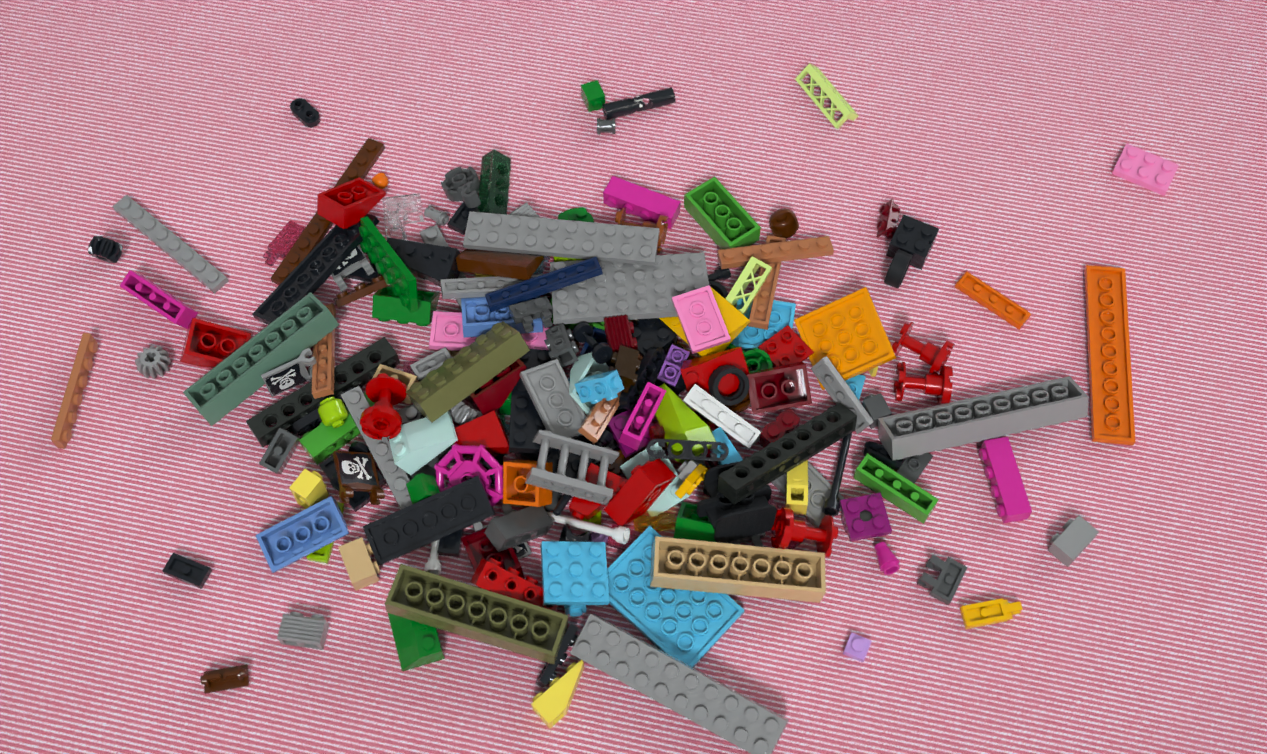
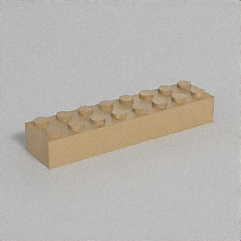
M655 536L651 550L650 587L820 603L826 593L825 553Z

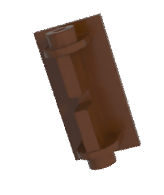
M248 664L203 672V676H200V681L202 685L204 684V693L249 686Z

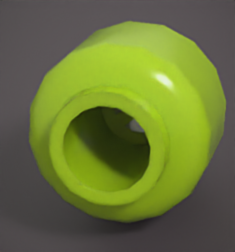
M329 397L320 402L318 414L325 426L338 428L345 424L344 420L348 417V412L341 399Z

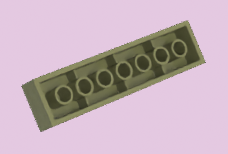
M400 564L385 601L387 613L553 665L555 664L568 625L569 616L404 564Z

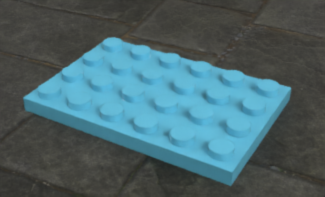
M649 526L607 568L609 604L658 649L694 667L741 617L745 610L727 594L650 587L652 545L655 536H662Z

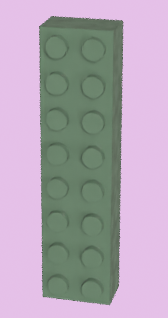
M310 292L183 393L206 421L213 426L265 384L261 377L262 374L297 359L303 350L316 345L318 341L339 326V323L329 309Z

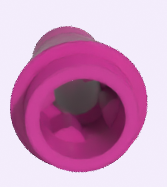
M885 542L876 544L874 549L877 554L880 571L884 572L885 575L897 572L900 569V561Z

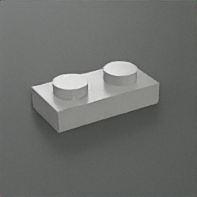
M685 460L678 469L681 472L678 477L685 481L699 463L695 460Z

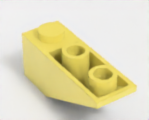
M808 460L786 473L785 507L791 508L793 514L806 515Z
M582 660L578 663H572L566 669L567 673L561 678H555L549 684L550 688L544 693L542 691L539 692L532 700V710L549 729L568 712L584 670V662Z

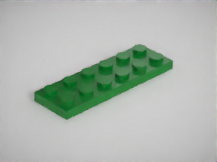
M369 217L360 218L361 226L359 227V232L363 238L360 243L362 252L368 255L370 262L374 263L378 273L383 275L386 284H389L392 287L393 293L398 295L402 305L406 306L410 313L418 311L416 278Z

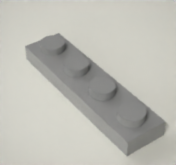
M827 356L811 368L836 405L841 403L857 415L855 427L857 434L874 422Z

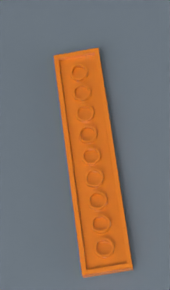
M1086 265L1084 273L1092 442L1134 445L1136 441L1125 268Z

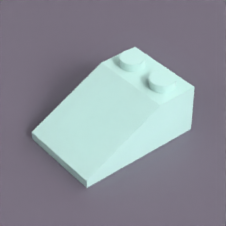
M592 352L578 356L579 361L575 362L570 370L569 394L587 415L594 404H591V402L581 403L574 384L585 377L605 373L609 370V366L606 363L598 364L592 358Z
M447 411L434 422H430L425 417L403 424L401 432L396 437L389 439L394 464L412 475L455 443L458 438L451 414Z

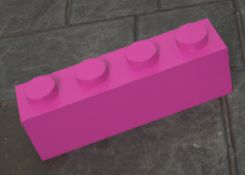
M612 176L603 192V203L620 210L626 208L627 214L636 215L645 221L649 220L657 224L660 215L668 216V221L664 223H668L669 229H672L680 214L681 201Z
M129 270L120 284L121 288L173 323L188 329L192 318H195L198 314L197 311L143 275Z
M1002 437L984 440L979 449V457L981 460H984L985 476L991 483L990 491L992 497L997 502L996 510L998 516L1002 518L1003 523L1027 520L1032 513V509L1009 438Z

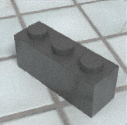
M526 506L522 510H513L502 517L496 516L492 518L484 533L495 549L500 552L546 535L554 521L543 506Z

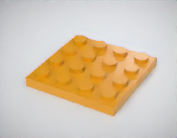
M867 287L794 320L801 339L814 352L809 356L812 367L827 356L844 381L897 358ZM818 380L821 389H822V390H825V388L823 387V385H822V384L820 383V381Z

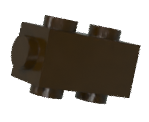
M620 345L618 351L612 354L610 363L613 366L609 367L608 372L618 371L624 386L622 391L628 393L630 386H635L638 374H635V371H638L641 360H638V350Z

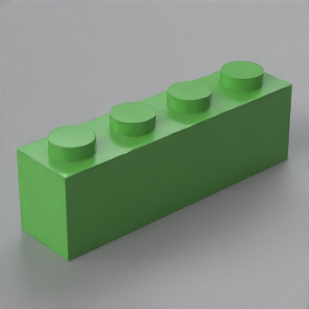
M366 392L363 393L370 407H372L374 402L368 398ZM347 407L348 417L344 420V425L333 428V426H325L321 422L318 427L305 433L299 440L305 452L316 465H319L331 456L334 451H338L361 434Z
M869 454L864 457L854 474V479L875 493H881L883 498L923 524L939 500Z

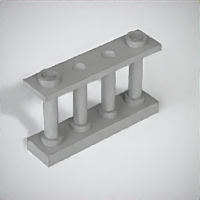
M539 430L533 439L534 443L541 444L537 467L531 468L526 476L525 483L606 505L612 498L614 490L605 486L608 465L613 464L619 456V452L609 447H599L553 434L549 430ZM549 447L561 450L557 473L548 472L545 469ZM569 452L581 455L577 479L565 475ZM589 458L601 461L597 484L588 483L585 480Z

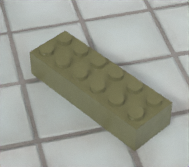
M502 321L495 324L486 334L478 336L471 345L463 347L453 358L445 360L438 369L430 371L420 382L412 384L410 389L406 391V394L416 409L430 422H434L529 352L530 349L520 332Z

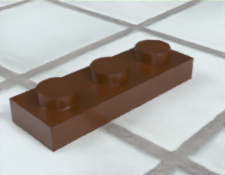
M381 274L372 278V282L368 284L363 282L354 286V290L347 292V290L339 292L333 300L336 306L340 308L385 288L389 284H386Z

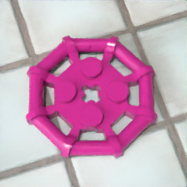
M454 444L452 449L438 463H435L436 482L440 492L467 481L466 476L471 478L480 476L487 494L492 496L490 498L492 507L500 499H503V465L498 463L485 449L484 445L466 446ZM462 454H475L473 459L464 460ZM455 458L457 463L451 469L448 468L447 465ZM483 458L492 469L487 470L479 462L480 459ZM444 474H446L447 478H449L448 487L445 488ZM495 474V489L490 487V475Z

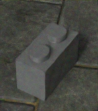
M279 427L259 464L276 474H282L301 438Z

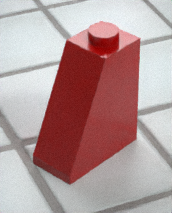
M495 410L455 428L458 440L452 445L480 446L482 444L490 454L513 453L508 452L509 440L500 417Z
M590 463L587 469L585 480L588 483L597 484L600 467ZM608 471L605 486L614 489L613 494L618 493L620 484L626 479ZM573 497L568 508L572 513L571 516L579 520L584 518L589 521L609 503L603 505Z

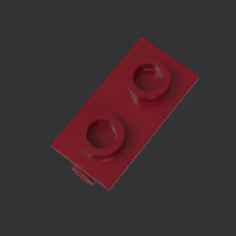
M891 199L886 204L884 203L880 208L879 213L881 216L877 224V238L882 234L887 239H892L897 229L896 222H898L900 213L899 206L893 204L894 199Z

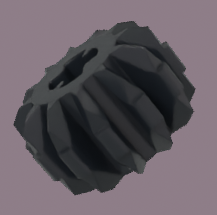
M93 236L87 252L102 261L117 263L122 255L123 247L111 239Z

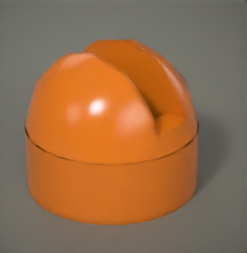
M378 173L372 178V182L376 187L384 189L388 186V178L385 173Z

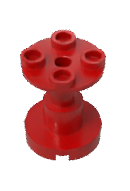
M914 322L910 324L905 323L899 333L902 335L900 340L895 341L892 345L895 355L897 356L904 346L919 354L920 360L932 366L928 374L938 375L936 371L941 370V367L946 364L952 352L948 349H952L955 344L947 340L942 348L930 342H927L925 345L909 336Z
M905 362L897 363L896 374H898V381H894L893 390L895 392V401L901 402L904 389L908 388L923 390L924 394L937 395L938 405L950 403L953 383L949 376H953L952 366L943 365L939 375L925 374L924 378L906 376Z
M385 373L378 374L377 377L367 383L366 395L374 402V405L365 409L360 417V425L365 435L376 440H382V437L388 436L389 439H392L401 432L402 418L394 410L393 405L400 404L406 398L407 386L405 383Z
M781 507L776 512L775 522L771 529L775 530V537L771 536V544L773 548L786 549L790 541L814 540L816 541L817 552L825 553V557H830L833 539H836L838 536V527L834 526L833 517L830 515L824 516L819 528L808 527L804 521L794 520L791 508Z

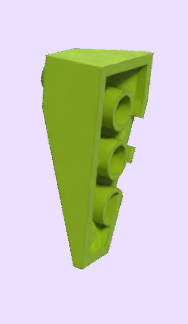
M665 383L659 386L666 390V393L655 415L665 439L717 442L710 427ZM675 443L671 447V452L674 455H680L683 451V447L679 443ZM696 444L692 448V453L695 456L704 452L700 444ZM675 459V460L683 464L684 461H685V460H688V459Z

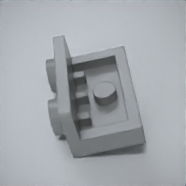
M445 347L411 364L410 367L420 382L430 371L438 369L445 360L453 357H451Z

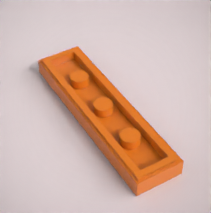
M967 271L955 285V288L1019 330L1031 316L1030 312Z

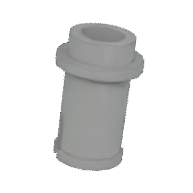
M428 206L424 211V216L436 221V224L439 226L446 225L449 220L446 212H440L432 206Z

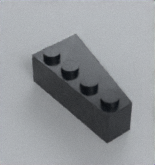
M387 238L389 245L411 273L424 280L431 281L439 287L440 279H458L460 271H458L456 257L460 252L457 248Z

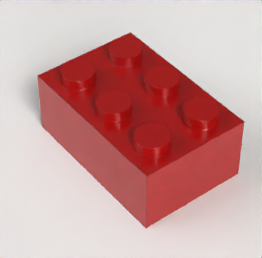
M660 458L654 461L648 460L643 466L637 465L631 471L632 476L620 484L619 492L613 494L608 502L609 504L604 508V511L618 526H625L641 518L676 478V475Z

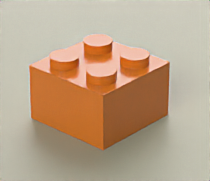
M517 459L503 462V504L534 507L552 504V490L525 483L527 474L532 467H537L538 461ZM546 462V471L552 472L553 462Z

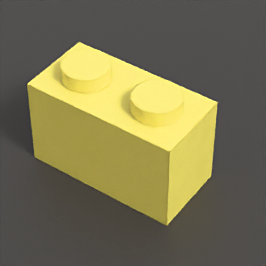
M304 469L289 487L296 502L305 509L329 496L326 489L327 485L322 481L323 477L314 470L310 472Z

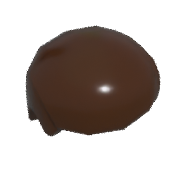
M787 208L776 210L769 219L770 229L776 237L790 238L799 228L795 213Z

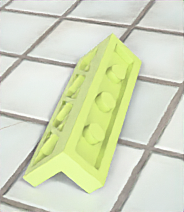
M809 63L795 78L835 128L839 129L847 119L854 121L859 116L818 67ZM809 73L811 76L810 84H805L802 79ZM820 86L821 95L815 96L814 87ZM824 99L831 100V108L824 107ZM835 111H841L843 114L838 122L834 119Z
M752 256L727 295L726 300L735 307L738 300L743 298L744 306L739 311L744 315L770 274L772 267ZM759 266L766 269L762 276L754 278ZM753 282L754 290L751 293L744 294L748 284Z

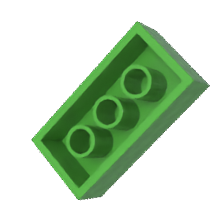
M715 176L684 195V208L720 249L750 246L759 240L761 227Z

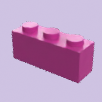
M647 382L618 442L636 451L638 450L664 398L666 390Z

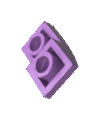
M672 344L657 379L675 387L681 375L680 369L682 364L687 360L690 352Z

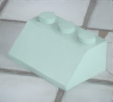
M658 442L654 446H650V450H653L654 454H657L659 450H663L661 446H658ZM645 449L622 464L620 469L625 477L629 479L632 476L631 471L637 465L643 466L648 460L654 461L659 458L651 457ZM668 458L660 459L676 475V478L647 510L652 520L689 497L687 493L682 499L675 495L683 481L678 477V473Z

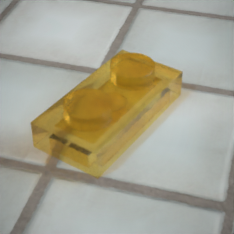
M660 513L658 516L653 517L647 515L639 516L637 519H633L634 534H642L649 526L657 532L673 530L676 526L675 514Z

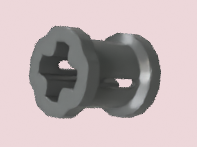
M597 118V135H600V133L615 134V118H612V120Z

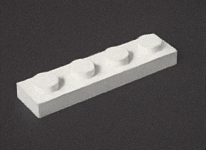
M696 384L693 385L683 399V402L716 426L721 427L724 432L748 449H750L761 433Z

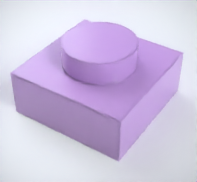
M851 632L843 654L864 662L872 641Z

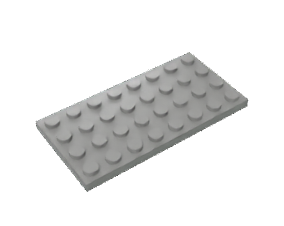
M704 252L656 255L655 266L599 261L603 272L602 275L552 291L554 325H559L561 323L604 322L605 317L624 316L625 314L628 316V320L678 317L672 303V297L709 285ZM584 260L550 262V270L552 272Z

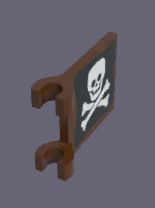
M334 451L333 457L340 487V503L348 504L349 497L353 498L354 491L370 492L371 505H380V499L385 498V493L380 488L372 454Z

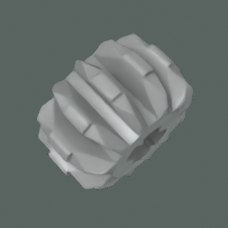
M151 344L149 349L143 347V353H137L138 358L135 359V364L139 373L143 374L144 377L148 378L151 376L155 379L158 374L163 376V371H169L168 365L171 364L168 352L163 350L162 347L157 346L155 348Z
M462 400L449 410L452 419L460 425L483 416L477 406L467 400Z

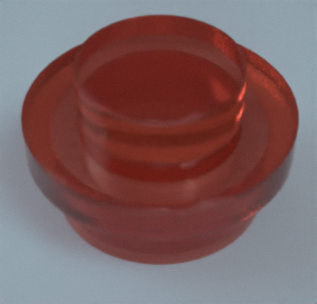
M659 423L649 426L650 440L665 438L664 428Z

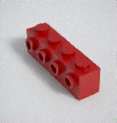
M489 558L488 561L481 559L470 581L471 583L497 594L556 611L558 605H543V588L537 586L539 581L529 576L523 579L519 577V571L511 567L505 570L500 567L502 563L495 559Z

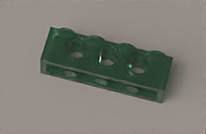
M494 149L482 156L479 186L481 204L478 206L477 212L507 215L511 159Z

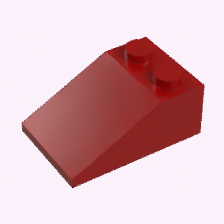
M359 177L319 193L317 214L340 228H349L357 224L360 218H363L386 195V191Z
M192 318L188 325L180 362L199 367L214 368L249 341L251 333Z
M737 347L684 361L680 371L687 391L689 392L693 385L696 384L710 394L708 387L709 378L713 371L720 366H735L745 374H750L742 348ZM730 373L723 376L718 385L720 394L726 396L736 392L739 387L738 377Z

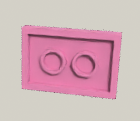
M1126 143L1112 174L1164 196L1179 165Z
M710 285L672 297V303L692 354L730 342V335Z

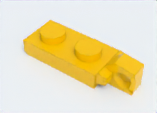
M700 463L675 492V495L680 499L686 493L690 496L701 481H704L708 469Z
M1003 598L960 607L965 629L1006 622L1013 619L1012 615L1020 614L1023 610L1020 601L1008 603V600H1003Z

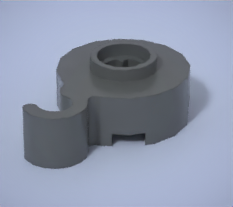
M457 167L444 175L446 179L443 182L441 181V185L449 200L455 202L464 201L468 208H475L481 204L477 194L481 183L475 169L472 167H468V169Z

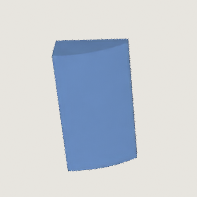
M486 297L461 298L464 338L478 337L486 334L495 324L502 321L519 331L520 334L526 333L522 323L515 324L509 312V306L490 312ZM541 318L534 319L533 323H531L534 331L529 333L543 332Z
M330 496L255 536L272 573H275L348 535L349 530L336 499Z

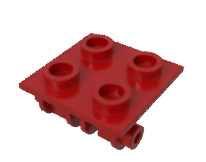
M788 325L758 346L760 350L765 351L769 355L771 362L775 366L803 362L814 353Z

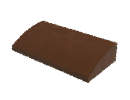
M465 249L456 257L458 271L529 280L544 260V256L477 249Z

